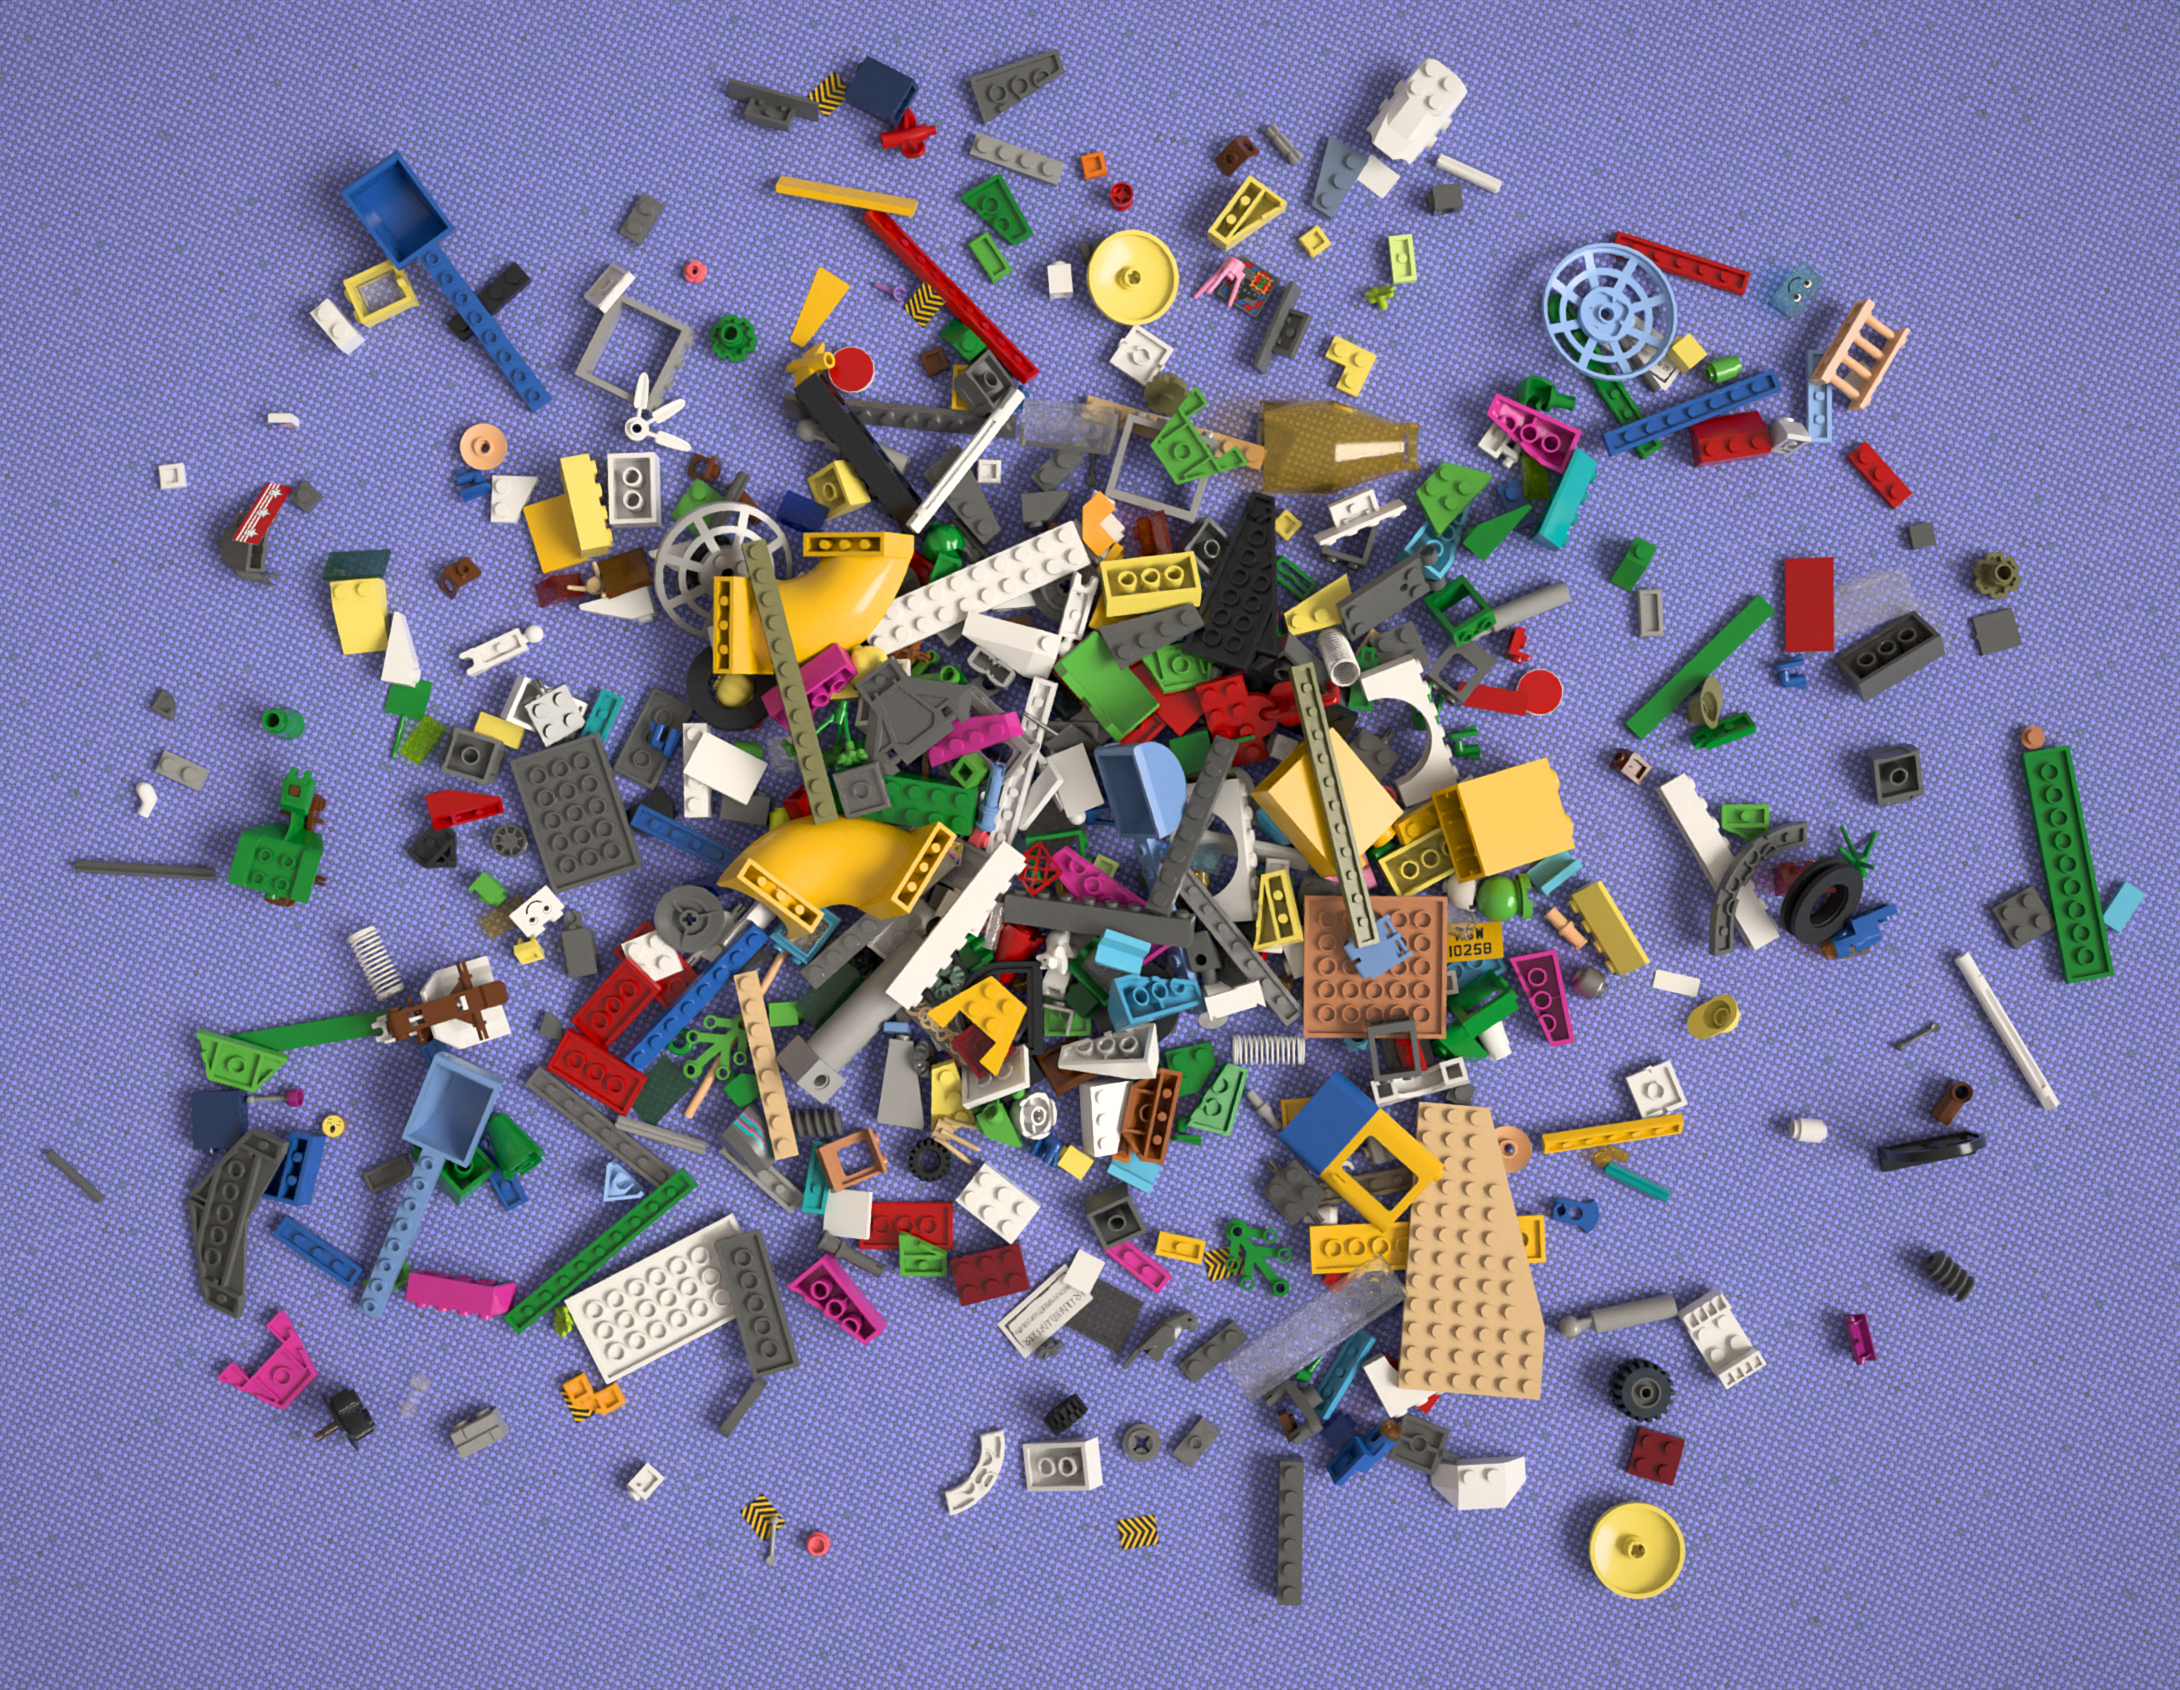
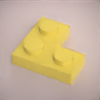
M1335 335L1325 356V359L1345 368L1335 389L1356 399L1377 355Z

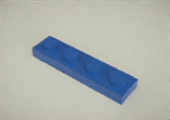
M289 1215L285 1216L272 1235L349 1289L354 1286L365 1270L364 1266Z

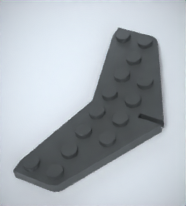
M262 1128L248 1130L189 1193L194 1197L188 1198L203 1299L206 1304L235 1319L243 1316L245 1308L248 1220L287 1154L290 1143Z

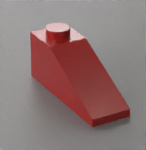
M455 790L436 791L425 795L435 831L505 813L500 796Z

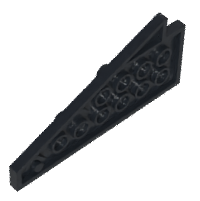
M1255 491L1252 492L1198 610L1205 626L1187 635L1181 648L1182 654L1248 674L1256 654L1278 660L1275 497Z

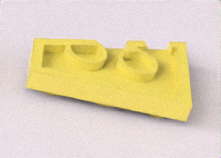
M954 1058L931 1066V1131L938 1118L943 1120L944 1117H948L952 1120L973 1124L975 1121L973 1112L962 1105V1080ZM951 1125L955 1129L960 1128L959 1126Z

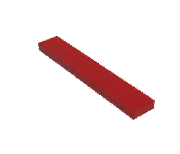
M1617 231L1613 243L1630 247L1642 253L1662 272L1741 297L1745 293L1750 272ZM1609 254V255L1614 256V257H1617V258H1621V259H1624V260H1627V261L1629 260V259L1624 258V257H1622V256H1618V255H1614V254Z

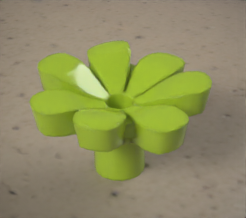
M1382 285L1379 289L1374 286L1369 290L1370 292H1365L1364 296L1371 304L1377 302L1380 310L1386 309L1388 307L1386 299L1394 296V285Z
M555 1307L554 1323L557 1325L554 1326V1331L556 1334L559 1333V1337L562 1338L568 1332H571V1325H576L572 1316L568 1314V1307Z

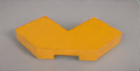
M1101 491L1082 507L1081 541L1096 558L1115 542L1100 525L1116 509Z
M585 1372L562 1384L573 1406L590 1409L600 1414L606 1415L627 1403L617 1382L595 1392Z

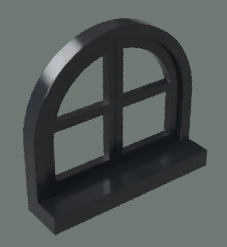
M1032 958V960H1005L991 962L980 967L966 980L961 993L995 975V979L1000 983V974L1027 973V1003L1023 1004L1027 1007L1028 1042H1012L1015 1047L1024 1044L1028 1048V1055H1044L1041 961L1036 958ZM958 1012L959 1023L962 1030L965 1031L973 1022L964 1013Z
M1965 1130L1877 1148L1881 1171L1888 1172L1976 1154L1977 1150L1984 1148L1987 1144L1985 1134Z

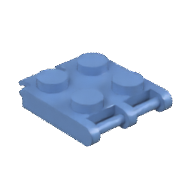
M1385 914L1375 921L1380 939L1379 943L1355 948L1351 935L1347 938L1349 943L1343 946L1351 961L1358 957L1360 958V961L1355 963L1354 966L1362 979L1368 976L1374 979L1413 955L1412 951H1408L1401 940V933L1396 932L1389 919L1391 917L1389 914ZM1383 922H1385V923L1387 924L1388 928L1390 929L1391 933L1393 934L1392 936H1391V935L1389 934V932L1387 931V929H1386V927L1384 926ZM1395 940L1398 942L1404 954L1400 952L1399 948L1394 942Z

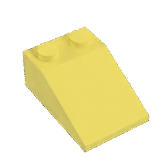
M375 577L330 582L332 607L344 655L387 651L390 629L385 581Z

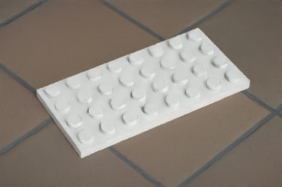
M733 1213L564 1300L606 1384L633 1372L736 1318L714 1243L715 1241L743 1233Z

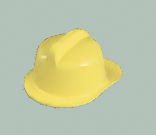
M1719 995L1698 1006L1688 1017L1687 1029L1689 1033L1697 1039H1707L1719 1033L1732 1031L1737 1026L1741 1016L1737 1002L1729 995Z

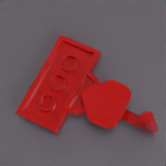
M1242 672L1196 683L1195 688L1213 741L1216 735L1230 740L1252 734L1255 735L1254 739L1239 743L1232 762V768L1268 759V752L1263 737L1269 735L1276 728L1277 722L1286 726L1301 723L1290 679L1275 683L1268 695L1260 692H1248ZM1331 680L1326 684V690L1329 693L1321 695L1323 707L1340 701V686L1335 685Z

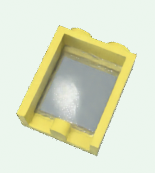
M390 259L343 281L346 287L344 294L347 300L353 303L355 307L353 314L359 324L362 323L368 328H372L371 326L411 307L420 306L405 270L398 271Z

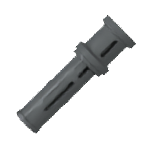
M823 1231L815 1249H822L832 1254L834 1259L839 1260L842 1258L878 1279L884 1272L882 1269L886 1267L885 1264L848 1246L846 1240H839L830 1235L829 1231Z

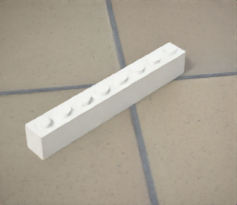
M1685 773L1679 774L1655 789L1714 891L1717 892L1726 870L1735 857H1733L1729 850L1731 849L1729 841L1726 837H1722L1718 831V822L1713 816L1710 817L1706 811L1708 806L1702 796L1698 797L1694 788L1696 786L1689 775L1686 776ZM1749 879L1746 886H1741L1736 897L1739 899L1735 913L1734 925L1748 949L1757 950L1779 937L1777 932L1779 927L1775 920L1769 918L1765 912L1767 907L1760 897L1757 898L1754 893L1755 886L1751 879Z
M1002 840L888 985L885 993L906 1009H909L911 1006L915 1008L923 998L921 995L922 991L926 987L930 989L938 979L935 975L940 968L945 970L951 963L953 958L950 956L954 950L960 951L967 942L965 936L970 930L974 932L982 923V920L979 918L985 911L989 913L997 903L994 899L999 893L1004 894L1012 884L1009 882L1014 874L1018 876L1025 868L1026 864L1024 861L1026 858Z

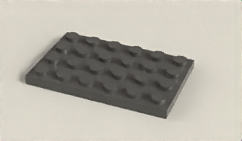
M600 732L509 761L554 895L644 866Z

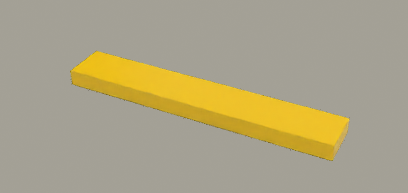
M781 176L776 183V192L910 217L914 215L917 209L918 200L787 176Z
M1681 1113L1543 1134L1541 1150L1543 1154L1680 1134L1682 1133L1684 1119Z

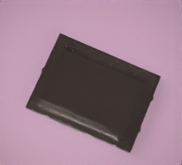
M1097 1278L1090 1292L1093 1299L1064 1325L1119 1353L1129 1331L1133 1328V1324L1144 1302Z

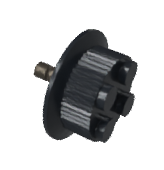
M346 1388L332 1398L322 1394L321 1396L333 1415L334 1421L313 1434L314 1437L320 1442L340 1429L355 1450L358 1451V1441L374 1431L373 1426L376 1424L367 1408L361 1409L363 1404L354 1388L350 1391Z

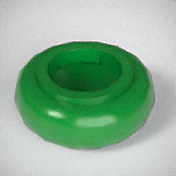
M684 1027L678 1034L686 1037L687 1032L690 1030ZM693 1033L690 1035L691 1040H695ZM674 1038L666 1045L668 1050L675 1055L687 1054L694 1046V1044H690L686 1040L685 1046L678 1048L673 1042Z

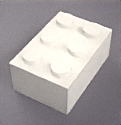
M655 452L607 454L609 524L614 528L661 527L660 462L658 455Z
M987 1161L983 1163L955 1200L1010 1244L1014 1242L1041 1207V1203Z

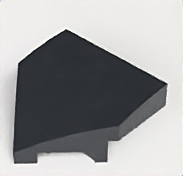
M662 786L626 811L629 822H631L639 804L673 820L678 816V812L675 810L676 806ZM632 826V828L637 834H641L643 837L647 838L648 836L654 837Z
M432 824L406 853L426 869L456 868L457 833L451 827L435 831Z

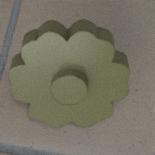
M1166 373L1160 376H1153L1152 382L1146 383L1143 399L1148 402V408L1156 414L1165 413L1167 416L1172 417L1191 391L1186 389L1187 383L1181 380L1179 376L1174 373Z
M2002 552L1985 554L1983 559L1974 563V568L1971 570V575L1975 578L1972 582L1973 588L1976 589L1979 595L1987 594L1990 600L2006 598L2009 592L2017 590L2018 584L2021 581V577L2016 574L2019 571V565L2013 557L2005 558Z

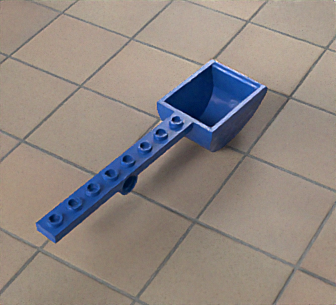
M398 150L339 191L398 271L403 270L419 258L533 413L553 400L506 337L501 327L486 310L438 245L453 234L456 228Z

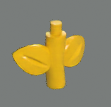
M824 342L814 345L802 354V358L794 359L786 366L787 372L794 374L795 387L819 369L823 371L834 367V355L831 352H824Z

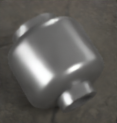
M1590 965L1585 966L1583 969L1577 968L1571 977V980L1574 981L1572 989L1587 1000L1599 999L1608 986L1606 976Z

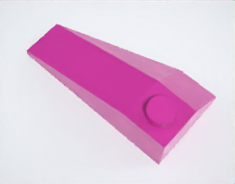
M1498 393L1495 394L1486 414L1488 418L1541 466L1563 475L1582 433L1581 430Z

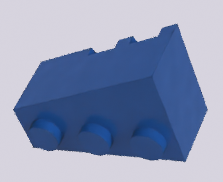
M308 1130L292 1131L287 1139L290 1142L287 1154L262 1197L293 1206L311 1204L327 1136Z

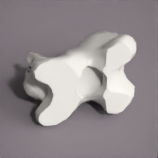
M1053 930L1049 934L1042 932L1041 936L1046 935L1045 943L1047 950L1045 953L1036 956V959L1042 963L1040 969H1054L1057 967L1059 974L1064 975L1068 969V958L1074 959L1078 956L1077 947L1069 943L1071 932L1063 930Z

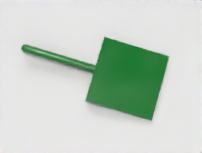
M420 679L416 683L415 688L391 684L384 712L401 715L391 754L392 759L396 758L405 718L424 720L433 682Z
M1204 730L1169 740L1171 752L1178 759L1184 776L1201 772L1211 748L1208 731ZM1255 735L1234 739V741L1238 743L1254 739Z

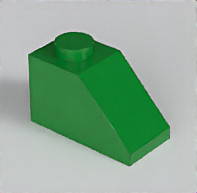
M955 318L938 334L967 365H970L987 350L986 345L968 327Z
M1639 537L1632 539L1609 582L1630 592L1647 568L1657 547Z
M1456 1020L1446 1026V1039H1434L1429 1044L1434 1049L1435 1054L1445 1061L1462 1057L1464 1062H1478L1489 1055L1475 1039L1469 1037Z
M735 1072L725 1081L728 1085L723 1090L741 1110L760 1096L756 1073L743 1072L738 1075Z

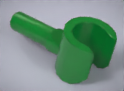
M1319 1354L1308 1366L1307 1370L1300 1367L1295 1375V1379L1304 1383L1308 1382L1312 1372L1323 1357Z

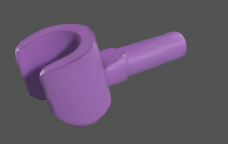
M878 282L875 284V288L892 295L894 301L898 303L902 302L903 299L898 298L895 293L897 291L907 293L906 289L901 286L894 289Z

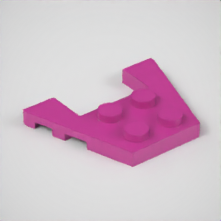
M283 1309L266 1325L283 1344L251 1377L239 1364L233 1361L217 1379L223 1383L227 1382L234 1385L236 1389L249 1392L257 1396L256 1398L285 1410L319 1373L286 1311Z

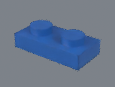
M1518 479L1495 489L1504 512L1528 503ZM1531 509L1512 529L1513 532L1536 523Z

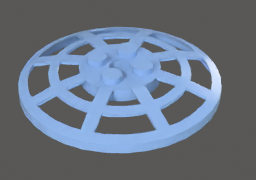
M1598 243L1577 249L1566 256L1554 268L1545 285L1541 307L1542 320L1548 339L1558 355L1568 365L1586 376L1603 381L1632 379L1654 367L1665 356L1672 344L1677 326V305L1671 286L1662 271L1649 258L1630 247L1615 243ZM1608 253L1622 256L1629 260L1622 272L1612 268H1595L1593 254ZM1584 257L1586 271L1577 275L1567 287L1556 279L1558 274L1568 264ZM1637 265L1642 267L1653 278L1660 289V295L1648 298L1643 288L1630 277ZM1597 276H1610L1618 280L1613 288L1600 287ZM1588 278L1591 292L1584 298H1581L1572 290L1580 282ZM1626 284L1639 297V302L1631 304L1629 299L1622 293ZM1551 287L1562 295L1559 305L1560 323L1555 324L1549 323L1547 310ZM1567 301L1578 307V319L1566 320ZM1665 303L1667 325L1665 336L1662 340L1650 335L1653 323L1652 307ZM1601 310L1609 312L1611 316L1609 321L1601 317ZM1644 311L1645 322L1643 331L1632 327L1634 313ZM1581 328L1588 337L1585 347H1582L1575 340L1570 330ZM1563 332L1569 343L1581 353L1578 363L1563 351L1555 339V333ZM1625 335L1638 340L1625 353L1622 352L1618 343ZM1597 343L1609 344L1613 356L1598 355L1593 353V350ZM1645 343L1659 348L1645 365L1637 370H1631L1626 359L1638 353ZM1590 359L1602 363L1617 362L1622 374L1604 375L1586 368Z

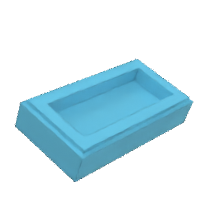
M2123 881L2102 912L2105 925L2116 933H2120L2146 894L2127 881Z

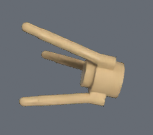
M592 562L595 576L587 580L586 586H567L568 590L589 592L594 596H601L602 598L607 597L603 579H601L602 575L596 562Z
M944 1117L943 1120L938 1118L930 1135L934 1137L935 1141L941 1143L961 1160L972 1166L973 1162L947 1141L952 1139L968 1148L979 1151V1147L954 1135L955 1128L951 1127V1125L977 1130L975 1124L952 1120L948 1117Z

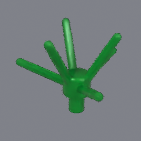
M1840 826V830L1852 855L1842 847H1838V851L1847 858L1843 859L1845 862L1861 873L1862 878L1867 877L1866 868L1871 870L1876 868L1874 865L1868 864L1867 857L1878 833L1873 831L1864 851L1856 852L1845 827Z

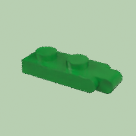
M1362 646L1360 655H1355L1360 673L1379 665V657H1375L1376 647ZM1357 679L1351 684L1348 709L1372 712L1373 700L1368 701Z
M1745 711L1718 721L1714 729L1708 726L1699 728L1695 734L1689 737V740L1696 750L1702 748L1709 750L1756 733V725Z

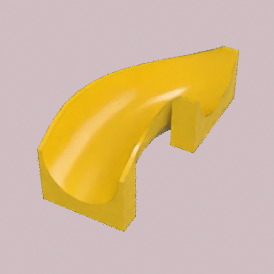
M890 532L803 533V557L822 559L813 569L799 577L790 580H776L799 669L835 643L850 653L854 647L860 645L871 634L888 611L901 586L914 553V535ZM714 576L713 673L775 675L751 582L747 577Z
M838 814L839 819L814 825L812 815L781 824L762 835L726 868L716 884L720 887L738 890L765 905L784 922L788 929L787 937L792 939L812 934L824 915L820 909L831 905H852L879 920L909 914L957 835L939 821L907 831L887 822L859 816L846 819L845 815Z

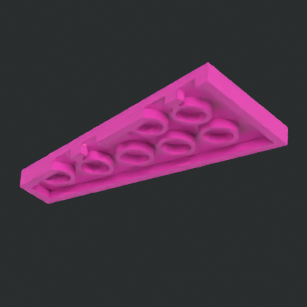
M1067 845L1052 855V858L1063 872L1059 878L1073 897L1091 896L1095 897L1097 901L1105 902V900L1112 899L1119 901V904L1139 903L1142 904V907L1146 906L1147 902ZM1050 862V867L1056 869L1053 863ZM1151 943L1149 953L1144 957L1142 966L1170 946Z

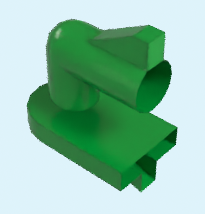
M1476 724L1463 730L1446 734L1447 739H1458L1453 741L1455 756H1467L1476 760L1481 759L1479 744L1464 746L1463 739H1459L1477 736Z
M1391 839L1379 848L1371 845L1365 851L1369 862L1394 849L1393 840Z
M1190 1114L1176 1118V1133L1186 1134L1187 1125L1184 1123ZM1201 1135L1170 1136V1141L1186 1142L1201 1146Z

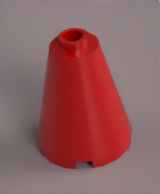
M1003 919L993 962L1030 960L1045 942L1046 935L1041 936L1042 931L1035 926L1004 922ZM1019 973L1000 974V984L1012 983Z

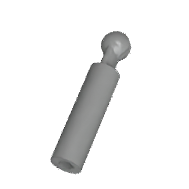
M804 419L798 423L796 431L800 439L807 442L815 439L825 443L827 450L840 454L841 450L836 443L833 444L828 440L825 435L826 431L819 428L813 419ZM880 445L904 476L910 456Z
M1560 580L1493 608L1496 624L1489 630L1483 631L1472 638V641L1570 602V595L1565 583Z
M1669 1293L1590 1310L1589 1316L1582 1319L1567 1315L1560 1320L1558 1328L1563 1337L1574 1339L1579 1336L1581 1331L1592 1329L1596 1334L1677 1317V1307L1673 1295Z

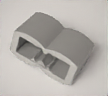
M977 646L967 659L969 666L974 672L988 677L989 681L999 689L1007 690L1016 678L1014 670L1007 663L996 660L994 655L983 647Z

